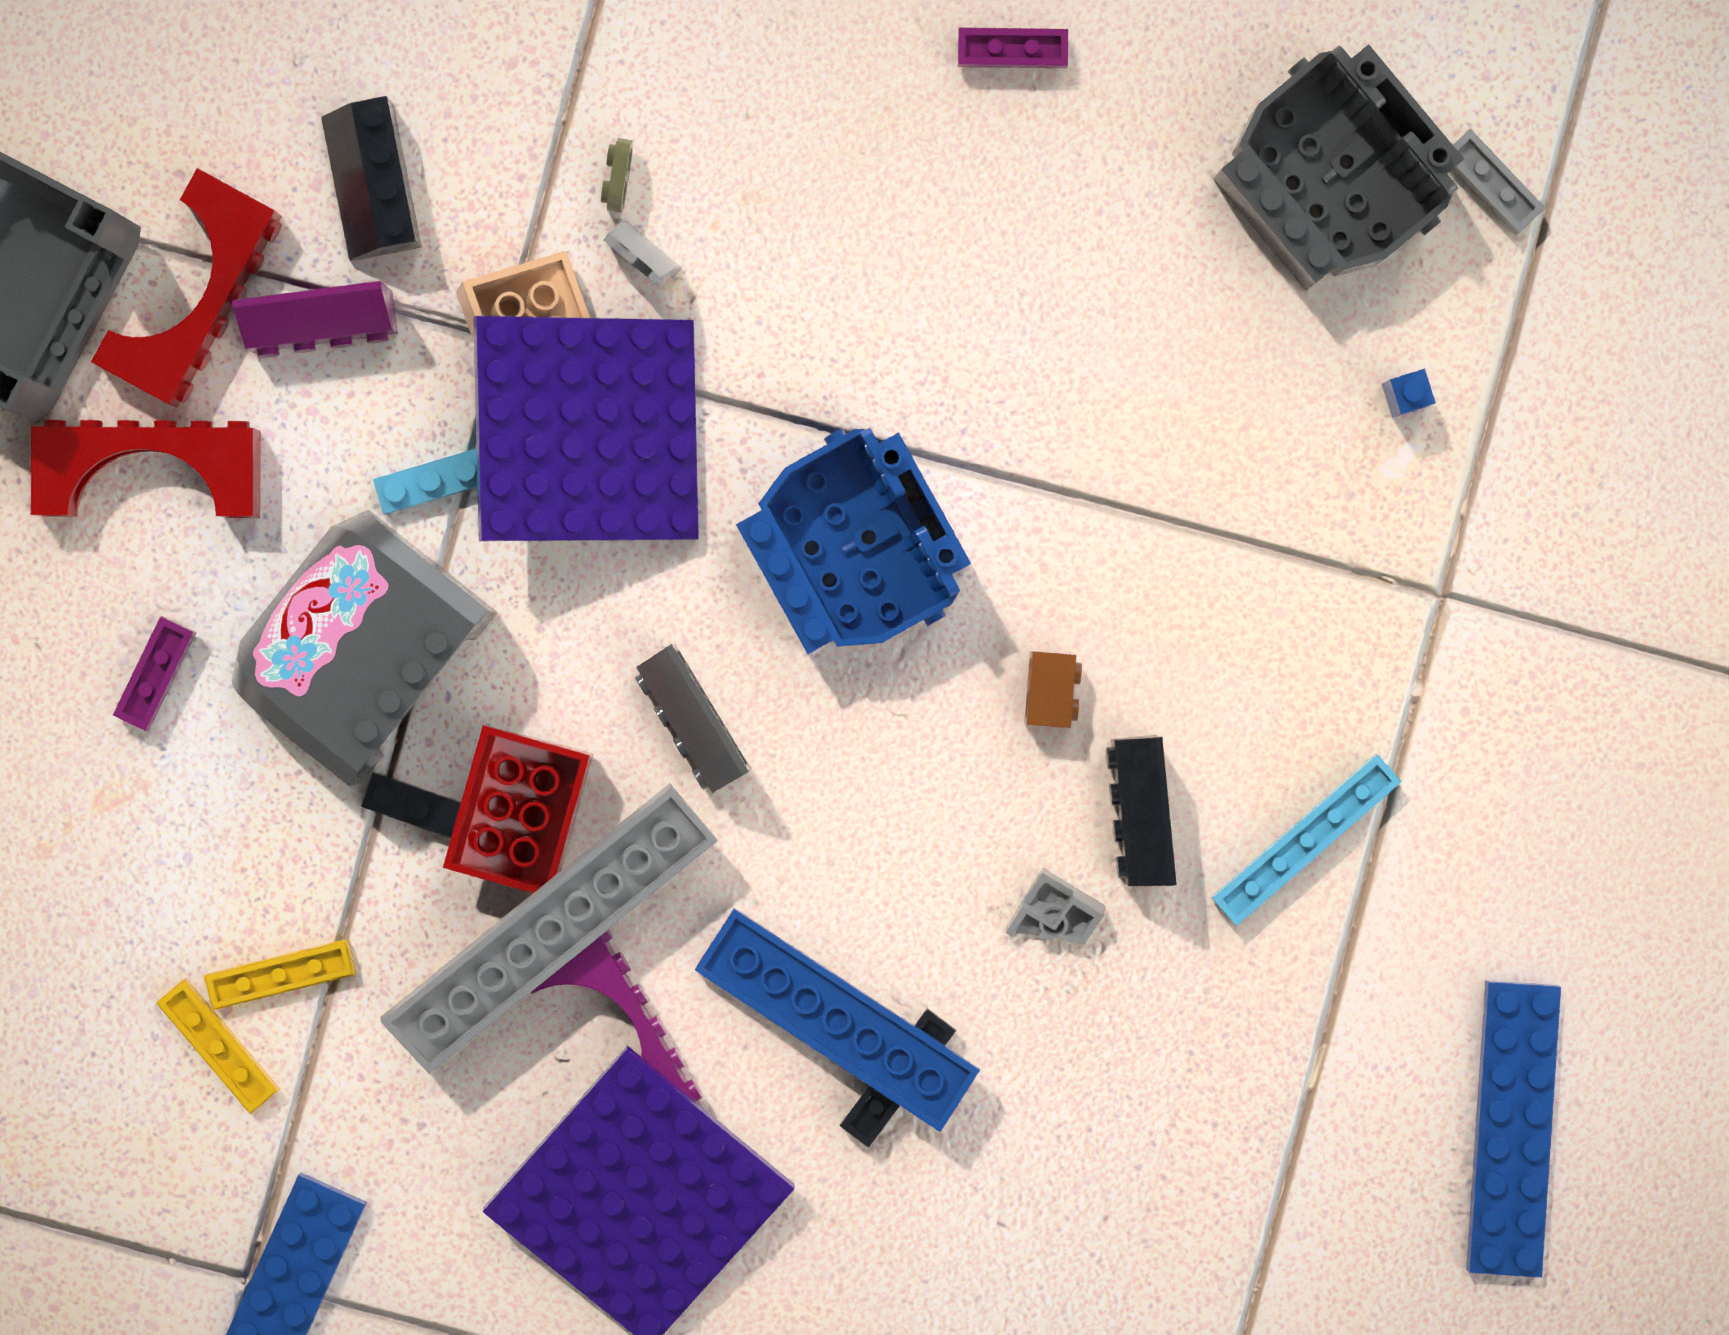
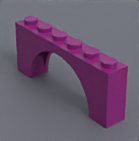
M609 929L530 992L533 994L539 990L558 985H579L605 994L614 1000L632 1021L639 1037L642 1058L701 1106L699 1100L703 1098L700 1088L694 1079L689 1081L686 1079L681 1070L685 1063L676 1047L669 1049L663 1036L667 1035L666 1029L657 1015L651 1017L645 1006V1004L649 1003L647 995L639 983L636 985L632 984L627 975L631 968L622 952L615 954L609 943L613 939Z

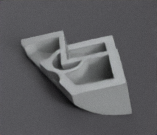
M627 221L619 223L603 239V241L658 287L663 284L668 276L674 278L682 268Z
M1042 868L1007 925L1005 933L1016 937V933L1040 935V939L1043 940L1063 938L1071 943L1085 944L1104 917L1105 905L1045 868Z

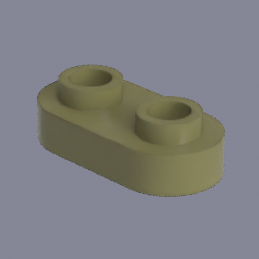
M617 138L616 145L609 144L606 165L612 167L610 181H603L601 202L607 203V211L623 212L633 154V140Z

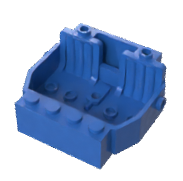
M870 427L868 429H854L848 433H845L842 428L824 438L825 446L783 469L758 503L761 511L736 524L807 654L832 641L835 642L837 647L880 644L923 620L929 626L946 616L943 609L952 605L960 592L952 575L969 566L971 562L899 432L880 443ZM890 451H895L899 460L896 464L890 465L885 462L884 455ZM905 472L909 475L921 497L911 504L898 476ZM928 515H931L942 535L936 541L932 540L926 527L922 526L919 521ZM865 531H872L876 536L875 542L869 545L865 544L861 539L862 534ZM814 541L819 545V550L815 555H809L805 552L807 542ZM949 549L951 551L953 560L950 563L940 561L939 553L941 550ZM832 573L836 576L837 582L833 587H826L823 584L822 578L825 574Z

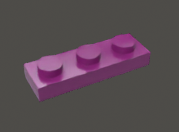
M959 27L958 67L1067 69L1068 29Z
M160 616L113 716L144 731H149L197 632L171 619Z

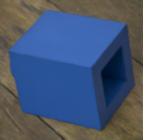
M1425 368L1382 383L1392 418L1436 404Z

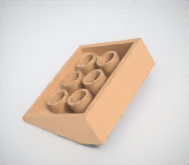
M566 251L463 281L456 291L473 341V318L475 316L590 318Z

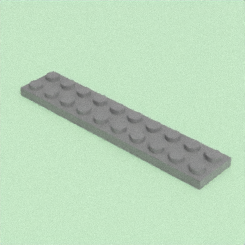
M669 783L380 1017L381 1023L430 1074L718 841L716 836L672 784Z

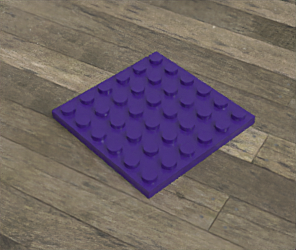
M475 316L473 318L479 542L699 539L694 320Z
M627 1045L487 1202L482 1212L632 1334L663 1335L794 1191L795 1184Z

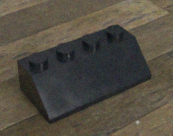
M388 96L351 102L322 116L321 120L349 261L422 248L395 107Z
M1146 735L1111 739V747H1106L1105 752L1107 768L1114 769L1115 783L1109 784L1111 806L1117 805L1118 820L1112 821L1114 841L1121 842L1122 856L1116 857L1118 878H1124V883L1128 887L1177 885L1163 737Z

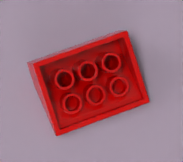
M483 725L443 868L530 893L536 892L562 869L594 754Z

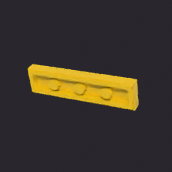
M347 938L204 975L213 1011L353 976L357 972Z
M187 978L183 979L156 1002L249 1114H252L280 1090L279 1086L214 1010L212 1011V1007Z

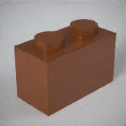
M1030 651L1024 724L1071 728V721L1078 720L1079 699H1073L1074 684L1080 685L1082 663L1076 662V655Z

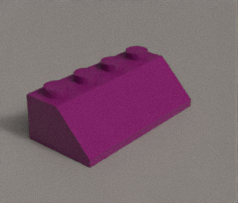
M381 281L232 300L234 314L245 349L252 353H257L258 358L279 356V350L293 348L294 353L316 351V345L330 343V348H344L352 346V340L366 338L367 343H381L389 341L388 335L398 334L393 292Z

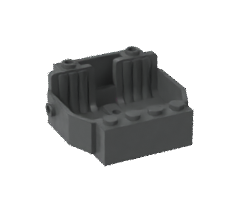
M1369 44L1352 58L1338 45L1332 51L1319 53L1310 61L1304 57L1288 70L1291 77L1261 101L1253 110L1232 152L1235 158L1226 164L1213 179L1306 291L1329 272L1336 277L1378 265L1419 230L1425 236L1441 222L1437 215L1448 207L1452 194L1458 189L1456 183L1447 173L1461 163L1464 158ZM1380 109L1385 113L1386 118L1381 114ZM1398 131L1404 136L1403 138L1397 133ZM1340 158H1349L1352 163L1351 168H1343L1340 165ZM1288 178H1294L1298 182L1296 190H1291L1286 186ZM1310 207H1319L1321 217H1312L1309 212Z

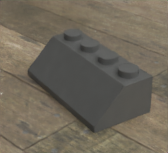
M676 644L667 646L636 667L640 673L635 677L638 685L646 696L652 693L659 706L655 707L654 711L664 727L670 724L678 736L673 739V742L683 758L690 755L697 767L692 773L703 790L709 787L711 792L714 793L751 770V767Z

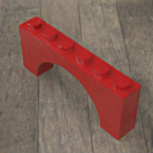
M196 168L179 200L198 215L206 228L211 243V274L201 300L184 320L159 334L131 337L108 330L91 360V363L176 408L180 402L185 403L190 397L194 388V384L191 383L198 370L202 371L207 366L212 355L209 349L215 338L220 339L229 325L227 316L233 307L232 300L244 298L247 288L244 287L250 274L255 275L264 261L263 250L268 241L272 243L277 238L282 228V223L279 222L282 215L199 168Z
M43 420V426H31L30 515L39 517H78V507L82 494L90 480L103 467L114 460L130 454L161 452L171 454L183 460L201 475L211 491L216 516L222 518H260L261 431L250 428V422L227 421V427H213V421H191V427H176V421L156 420L154 421V427H140V421L117 420V427H103V421L80 420V427L66 426L65 420Z

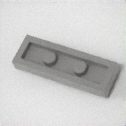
M1471 128L1453 144L1464 158L1461 163L1453 168L1455 172L1515 235L1525 229L1546 208Z

